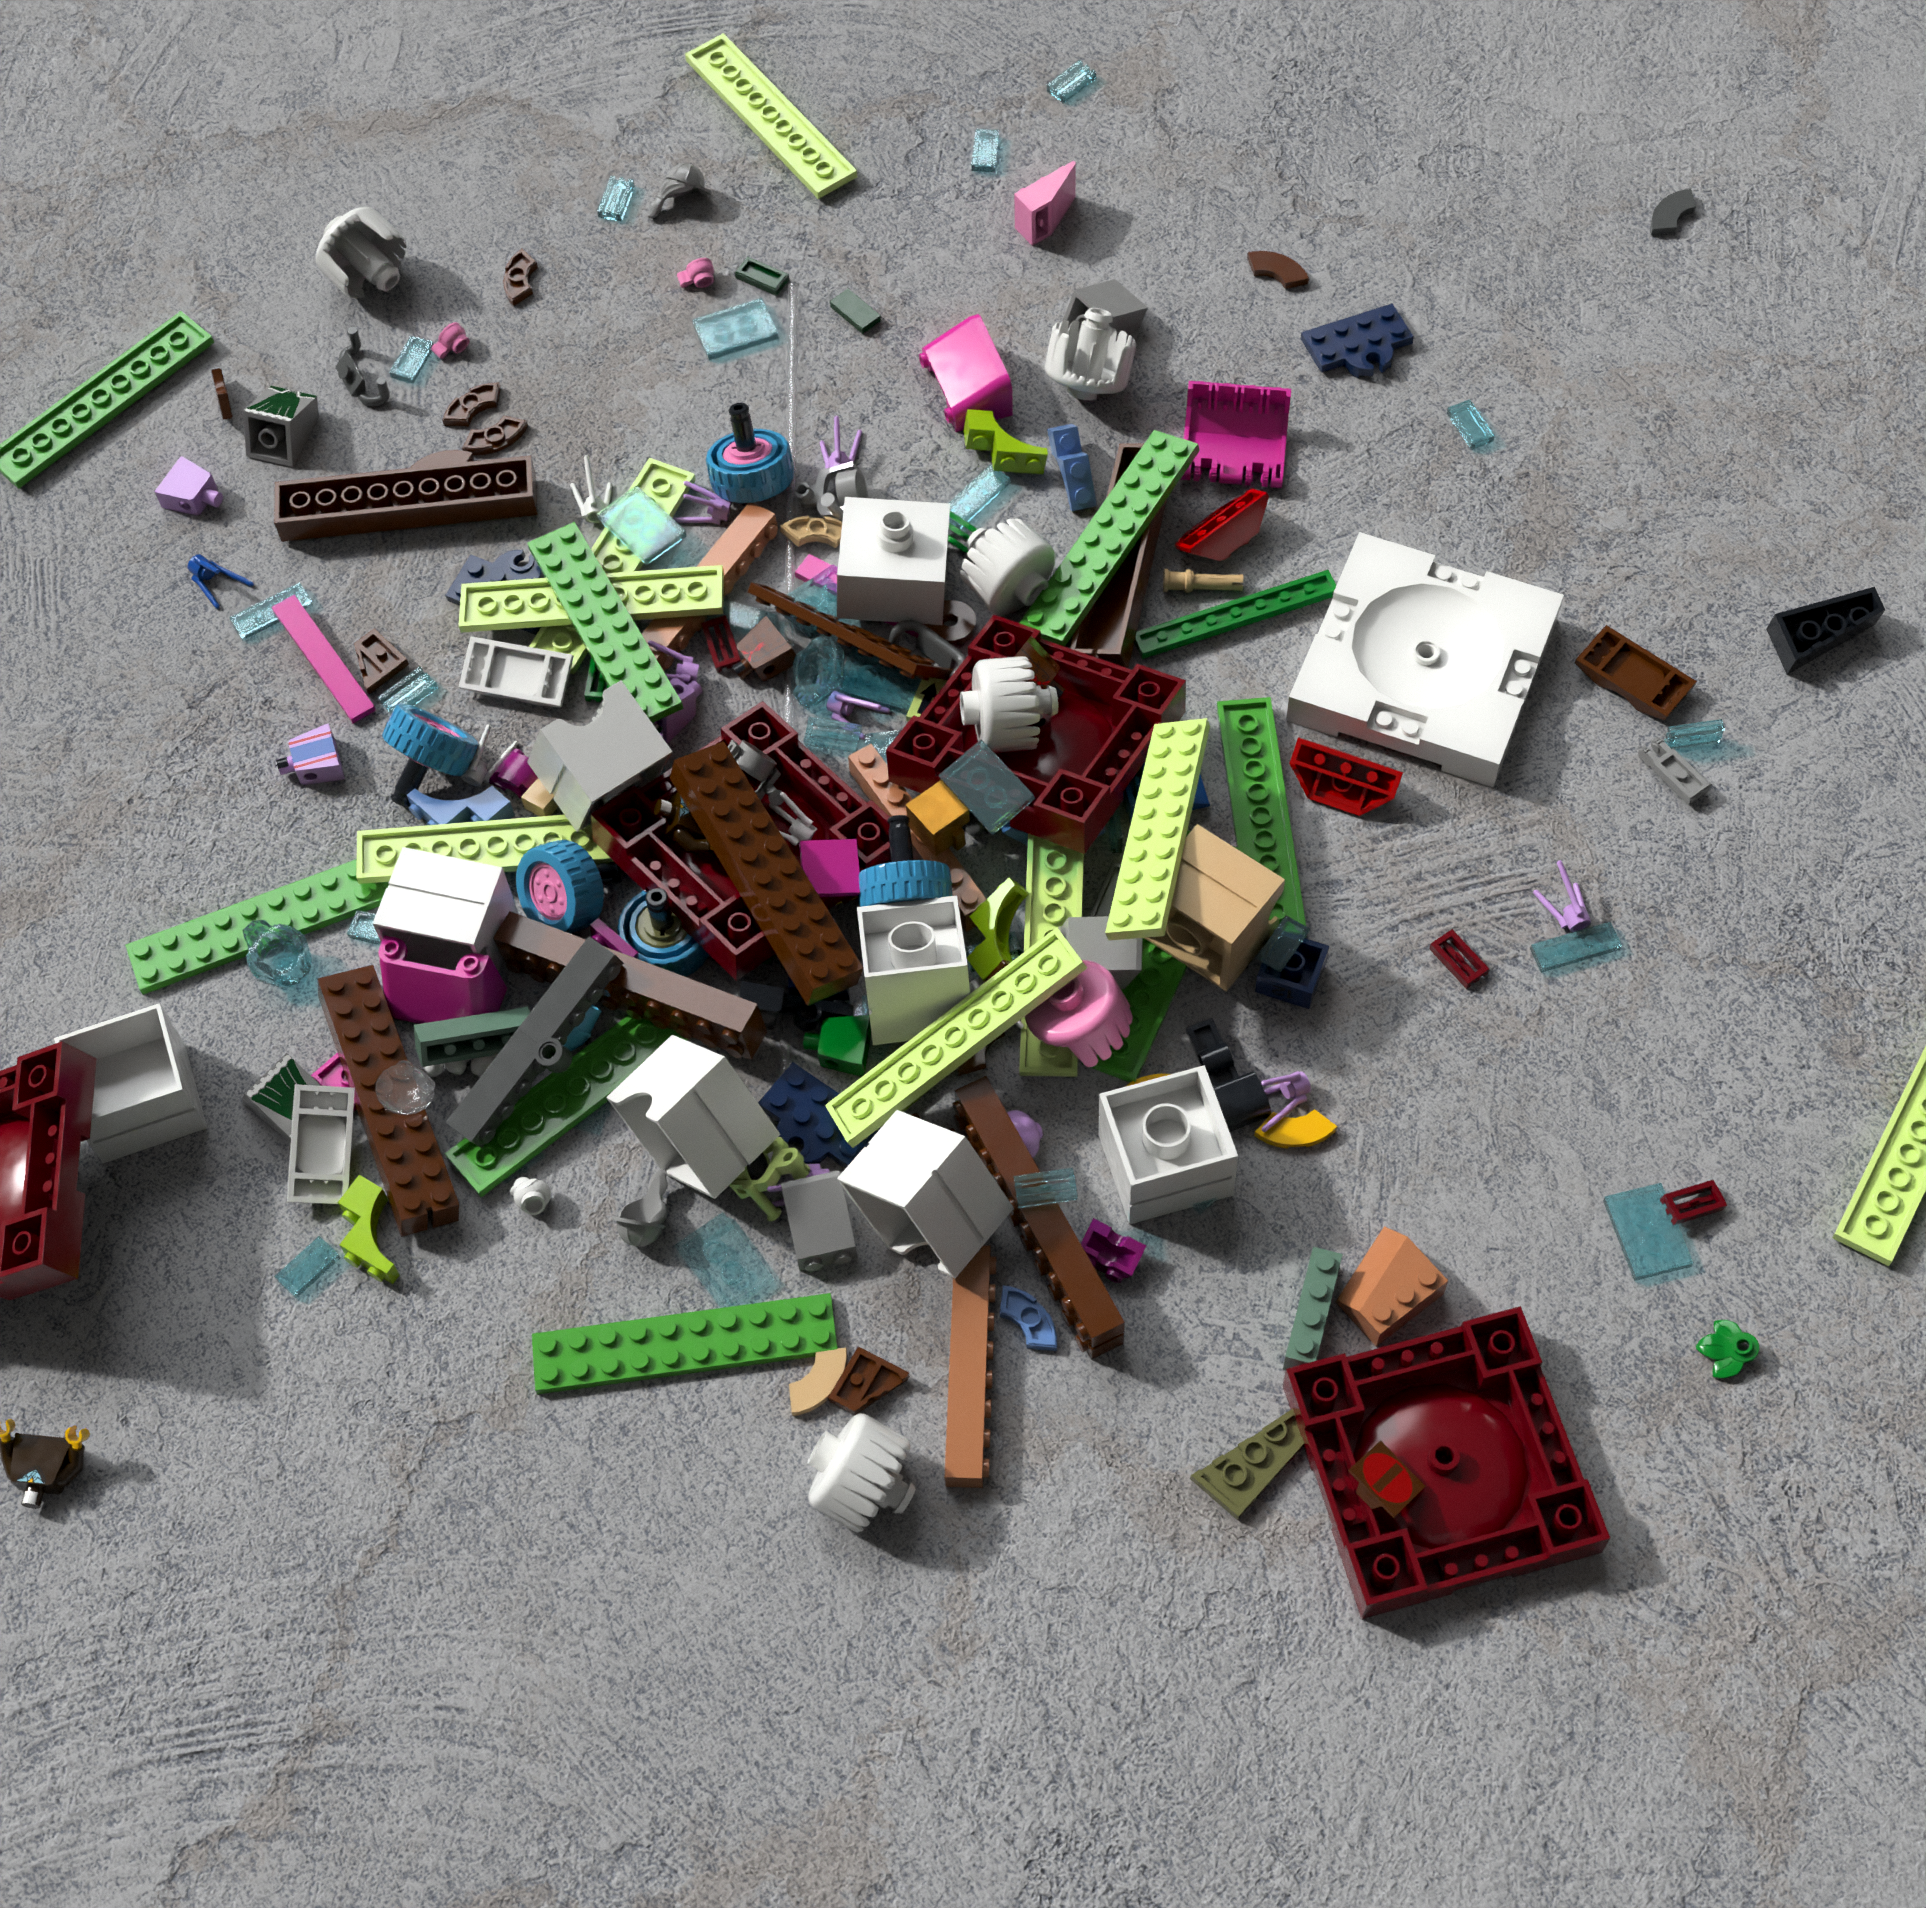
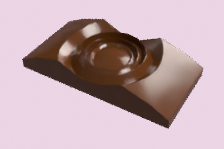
M1607 625L1575 660V664L1599 687L1614 690L1622 695L1637 711L1663 720L1668 718L1697 682Z

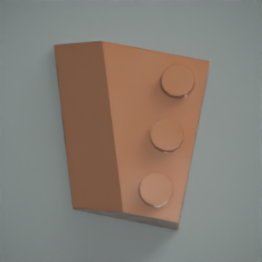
M1384 1226L1339 1295L1336 1303L1377 1347L1444 1295L1448 1280L1407 1236Z

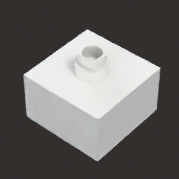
M845 497L837 571L838 618L886 622L914 620L921 624L942 625L950 504Z

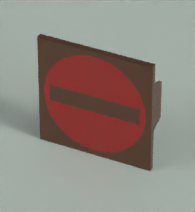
M1381 1440L1348 1470L1359 1482L1356 1491L1359 1497L1371 1509L1382 1506L1393 1518L1425 1487Z

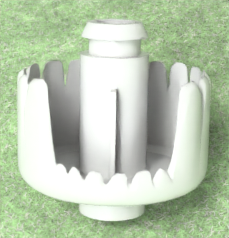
M359 207L347 212L343 216L334 218L326 226L317 248L316 264L319 270L347 297L352 299H358V297L365 298L362 289L365 278L373 285H377V289L382 291H389L396 286L400 280L398 267L401 262L398 257L401 259L405 257L406 252L404 248H407L405 237L377 210L371 207Z
M1089 308L1084 314L1087 319L1082 321L1079 333V321L1077 320L1072 321L1070 327L1068 320L1055 323L1052 328L1045 361L1046 374L1053 381L1068 387L1067 393L1070 396L1082 400H1095L1097 394H1114L1124 390L1129 381L1136 349L1135 339L1131 335L1127 339L1126 332L1120 331L1117 338L1116 329L1109 326V323L1113 322L1112 314L1109 311Z
M1007 519L1006 522L1009 525L1002 522L997 524V528L1002 533L993 528H979L972 533L967 541V555L975 564L964 559L962 563L963 570H960V578L985 603L986 608L997 616L1010 615L1024 606H1031L1041 591L1048 587V580L1055 565L1056 555L1053 547L1021 519Z
M1027 657L979 660L973 668L972 691L960 692L963 725L975 724L979 745L986 753L1036 749L1039 738H1033L1032 736L1038 735L1040 728L1028 727L1027 725L1039 722L1043 718V714H1049V717H1052L1058 713L1056 688L1047 685V689H1041V686H1036L1034 682L1023 681L1034 679L1035 677L1033 670L1023 669L1032 667Z
M866 1414L853 1416L838 1437L825 1431L807 1461L808 1465L818 1470L808 1495L810 1505L854 1532H861L864 1530L862 1527L870 1524V1521L863 1515L875 1517L879 1509L875 1504L884 1509L890 1506L893 1508L892 1513L902 1514L916 1490L911 1481L908 1483L902 1481L903 1475L899 1474L902 1465L896 1460L897 1457L902 1460L906 1459L907 1455L904 1450H910L909 1439Z

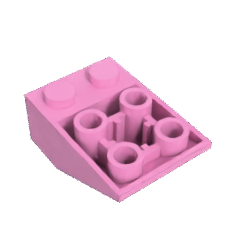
M1074 161L1061 166L1058 170L1040 178L1035 183L1020 189L1014 194L1015 229L1032 246L1052 235L1075 199L1076 163Z

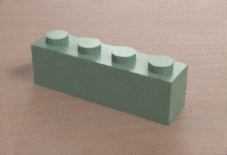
M522 1007L414 1025L415 1047L422 1067L498 1055L529 1015V1008Z
M1313 1247L1283 1370L1317 1361L1343 1254Z

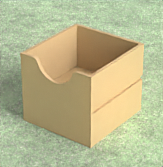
M1197 824L1185 839L1165 936L1146 937L1145 939L1227 991L1272 937L1274 930L1278 929L1279 918L1274 916L1269 921V916L1284 890L1285 879Z

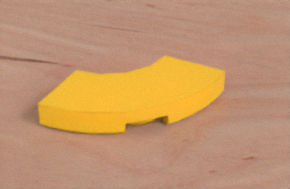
M1314 1109L1305 1116L1297 1118L1283 1117L1273 1127L1263 1132L1262 1127L1277 1115V1113L1272 1112L1255 1131L1254 1136L1267 1144L1288 1149V1147L1302 1146L1307 1148L1319 1144L1332 1136L1337 1131V1126Z

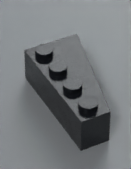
M1871 587L1776 613L1766 630L1788 675L1876 625L1885 608L1876 588Z

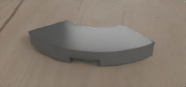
M1691 189L1674 192L1659 202L1651 219V235L1676 233L1678 220L1687 214L1695 212L1696 205Z

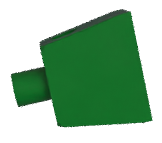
M869 1015L825 1018L822 1022L821 1034H804L803 1048L804 1050L818 1051L819 1063L823 1068L862 1077L866 1072L871 1039Z

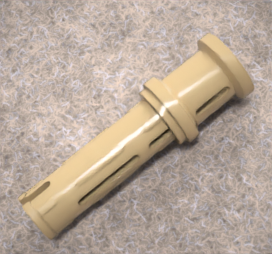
M1164 569L1163 592H1168V590H1184L1185 593H1190L1193 589L1243 590V574H1194L1191 569H1186L1185 572L1169 571V569Z

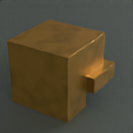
M942 780L906 804L907 816L910 818L908 823L910 829L935 857L951 846L958 851L966 845L965 831L961 827L970 821L969 809Z

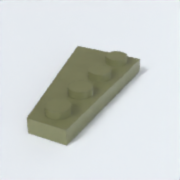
M1291 1409L1262 1428L1260 1432L1251 1438H1247L1239 1443L1237 1447L1225 1455L1222 1454L1202 1470L1199 1469L1190 1476V1480L1238 1520L1304 1446L1303 1437H1301L1295 1420L1294 1410Z

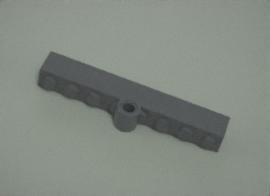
M589 936L446 1123L480 1148L489 1143L494 1138L496 1129L504 1120L511 1116L516 1103L530 1091L532 1082L540 1073L546 1069L553 1073H562L570 1067L572 1053L565 1046L568 1035L583 1022L585 1013L592 1004L599 1001L604 988L618 976L624 963L615 954Z

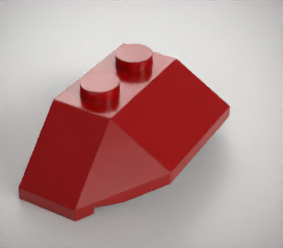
M1251 488L1243 496L1237 497L1221 506L1184 533L1175 544L1176 549L1217 561L1229 558L1233 551L1240 546L1248 544L1250 539L1259 533L1269 499L1268 493Z
M1299 737L1289 763L1308 799L1358 816L1393 800L1404 773Z

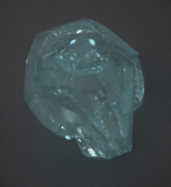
M819 636L813 639L805 650L799 651L794 658L793 673L797 686L793 691V695L799 704L806 708L817 705L829 697L833 691H838L842 688L845 675L844 649L836 641L826 636Z
M265 920L252 921L243 929L244 939L247 942L249 951L246 955L247 964L257 981L280 988H290L299 984L309 974L312 957L305 935L300 931L285 924L271 926Z

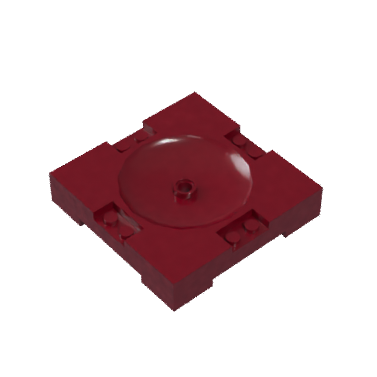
M993 615L968 646V656L924 712L920 717L913 715L886 749L889 782L923 793L942 780L963 804L966 802L1009 818L1010 827L1085 854L1123 801L1124 790L1143 763L1146 762L1154 724L1178 722L1186 712V680L1140 664H1136L1133 670L1041 639V630ZM1032 636L1061 667L1054 680L1066 688V690L1058 699V713L1052 717H1049V714H1043V718L1039 722L1027 725L1028 727L1040 728V733L1032 736L1033 738H1039L1036 749L986 753L979 745L975 724L963 725L960 692L972 691L973 668L979 660L1015 657L1029 637Z
M761 701L722 727L721 736L699 749L702 750L723 741L728 747L731 740L737 742L738 745H740L742 740L752 744L777 763L775 767L781 775L773 784L775 788L784 792L805 816L813 821L812 825L818 829L811 840L857 839L860 872L875 865L891 862L888 832L890 825L887 821L890 816L872 800L869 802L863 800L798 740V732L764 701ZM671 768L640 789L634 785L591 814L593 841L645 892L654 888L665 890L668 894L671 911L682 921V928L738 981L776 953L715 852L712 851V853L705 854L686 852L674 839L665 834L666 818L654 815V806L659 799L668 801L678 792L670 779ZM742 770L750 785L756 791L762 782ZM765 794L761 802L779 831L792 835L788 832L791 824L769 807L768 795ZM785 801L778 805L795 820L799 818ZM786 841L801 866L799 843L795 847ZM856 896L820 898L829 910L840 901L845 905Z
M63 1041L17 1057V1065L0 1071V1297L9 1301L76 1280L79 1276L85 1194L77 1191L80 1144L82 1141L90 1139L97 1058Z
M1521 1306L1463 1321L1461 1326L1347 1357L1343 1353L1286 1369L1283 1389L1290 1409L1294 1410L1295 1420L1301 1437L1304 1440L1303 1448L1311 1471L1314 1470L1332 1524L1331 1531L1361 1619L1452 1595L1455 1590L1511 1575L1513 1578L1600 1554L1611 1539L1589 1481L1583 1478L1541 1369L1543 1362ZM1380 1440L1425 1485L1394 1518L1382 1506L1371 1509L1356 1493L1359 1482L1348 1471ZM1436 1456H1446L1450 1463L1442 1464L1437 1461Z

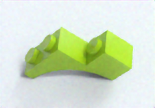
M967 409L963 429L966 449L991 451L993 471L1044 474L1048 457L1047 448L1026 444L1007 434L996 422L993 411Z
M1010 877L1000 884L996 891L969 916L986 938L967 957V960L983 981L986 980L1002 960L1012 962L1009 951L1010 926L1018 907L1029 893Z
M358 1175L338 1201L343 1211L342 1217L354 1225L339 1244L345 1254L343 1258L356 1268L361 1265L368 1269L367 1273L375 1280L382 1282L384 1279L394 1284L400 1274L395 1265L382 1255L377 1242V1225L381 1212L388 1202V1198L383 1188Z

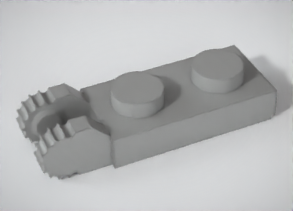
M1657 737L1651 741V747L1659 757L1650 751L1648 747L1643 746L1638 750V756L1644 763L1650 766L1688 805L1710 790V784L1674 748L1671 749L1660 738Z

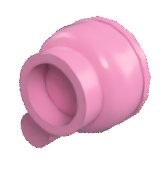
M699 258L690 262L685 271L677 274L680 286L685 288L693 283L698 288L710 286L714 282L712 261L709 258Z
M453 322L443 329L439 335L438 342L432 346L431 351L440 359H443L451 350L456 354L461 353L466 349L470 340L466 336L464 328L459 323Z

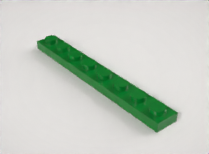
M1325 570L1137 631L1134 643L1141 658L1145 659L1332 598L1336 583L1329 570Z

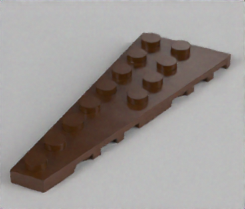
M751 582L747 592L756 596L755 601L766 606L772 604L776 606L775 611L786 616H791L792 614L797 617L796 621L809 627H811V624L816 626V631L829 637L833 634L838 637L837 642L848 647L854 645L859 648L858 652L871 658L874 655L880 658L879 663L890 668L896 666L901 669L900 673L909 678L915 679V677L926 681L930 677L949 680L950 674L953 671L951 668L934 666L935 661L915 654L911 656V650L895 644L891 646V642L856 625L851 626L840 622L836 616L816 611V607L800 601L794 603L795 598L767 585Z

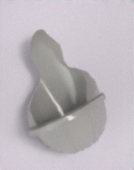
M689 163L675 165L665 176L666 180L662 184L657 198L651 203L650 213L647 217L649 219L657 217L667 198L684 196L692 191L711 195L712 192L705 188V180L699 168Z
M659 1170L651 1177L648 1184V1192L643 1198L625 1205L618 1216H612V1220L617 1221L618 1234L628 1245L647 1246L653 1243L659 1237L662 1228H665L666 1224H663L667 1217V1209L662 1199L668 1186L666 1170Z

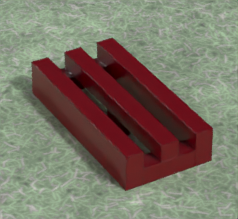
M726 615L701 623L717 673L721 672L722 668L727 667V669H730L732 665L741 661ZM720 624H724L734 655L733 658L729 659L719 628ZM711 627H714L724 661L719 662L709 631Z
M1453 929L1430 944V951L1466 989L1473 982L1479 981L1480 977H1485L1489 973V968ZM1449 940L1478 971L1475 972L1447 941Z
M1714 1179L1664 1194L1660 1198L1662 1205L1666 1204L1667 1206L1665 1209L1668 1215L1671 1214L1673 1217L1671 1219L1673 1226L1722 1211L1727 1206ZM1709 1190L1712 1193L1677 1205L1674 1203L1676 1200ZM1712 1201H1716V1202H1717V1203H1714V1204H1710V1205H1707V1206H1704V1207H1700V1208H1697V1209H1694V1210H1691V1211H1687V1212H1684V1213H1681V1214H1680V1211H1683V1210H1686V1209H1690V1208H1693V1207H1696V1206H1699V1205H1703V1204H1706V1203H1709V1202H1712Z

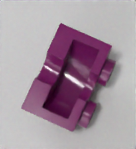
M513 748L491 775L489 783L504 791L509 789L521 799V796L538 777L527 763L529 758L521 750Z
M1093 1218L1081 1241V1245L1093 1267L1105 1273V1277L1115 1283H1121L1123 1278H1129L1133 1275L1146 1248V1245L1129 1236L1118 1235L1112 1230V1227Z

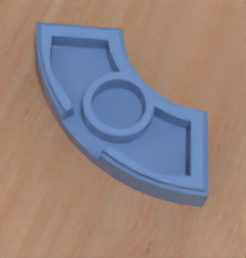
M1003 1285L1000 1317L1011 1320L1021 1328L1026 1337V1347L1028 1349L1057 1351L1056 1330L1049 1313L1032 1295L1018 1288Z

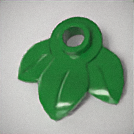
M1716 1320L1713 1325L1715 1333L1704 1336L1697 1343L1696 1350L1702 1355L1715 1360L1713 1367L1714 1378L1726 1379L1738 1375L1744 1363H1749L1758 1356L1760 1348L1757 1339L1749 1333L1742 1332L1740 1327L1733 1321ZM1740 1343H1747L1749 1345V1348L1745 1351H1741L1737 1347Z

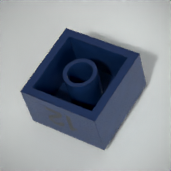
M1275 929L1257 975L1255 992L1310 1009L1327 962L1329 946Z

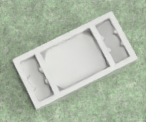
M470 636L458 687L490 697L509 698L540 706L562 707L574 656Z
M295 1084L287 1202L338 1204V1201L349 1187L355 1088Z

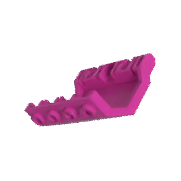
M1189 381L1184 439L1197 443L1200 451L1180 480L1190 481L1191 469L1195 467L1193 481H1199L1201 478V468H1210L1209 479L1213 483H1216L1217 469H1220L1219 483L1242 485L1243 471H1246L1245 485L1251 486L1252 472L1263 473L1261 475V487H1267L1268 475L1270 473L1272 474L1271 487L1282 488L1291 389Z

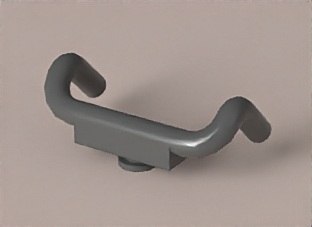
M351 326L347 330L351 345L341 351L338 358L339 362L335 368L351 396L358 397L367 406H381L390 397L386 378L378 377L376 379L380 393L378 396L372 397L366 393L365 379L352 358V355L360 350L361 341L357 328Z
M903 620L897 623L891 630L889 637L891 646L892 644L899 645L901 634L910 630L918 634L915 648L941 667L952 669L957 662L958 666L951 672L950 677L966 659L962 651L932 629L917 621Z

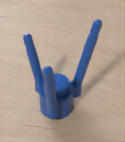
M201 554L193 556L188 563V570L193 574L191 579L198 584L216 609H219L220 605L203 580H210L215 573H222L251 587L254 586L252 581L217 565Z

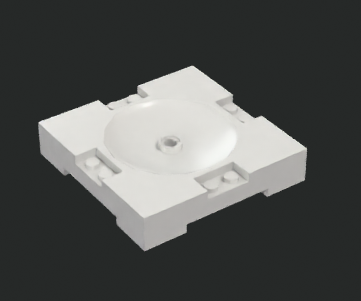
M1359 532L1334 590L1331 604L1318 634L1313 639L1290 693L1286 721L1335 737L1338 736L1339 732L1438 763L1442 765L1441 771L1493 788L1539 664L1542 661L1555 627L1564 595L1486 571L1484 577L1434 562L1435 555Z

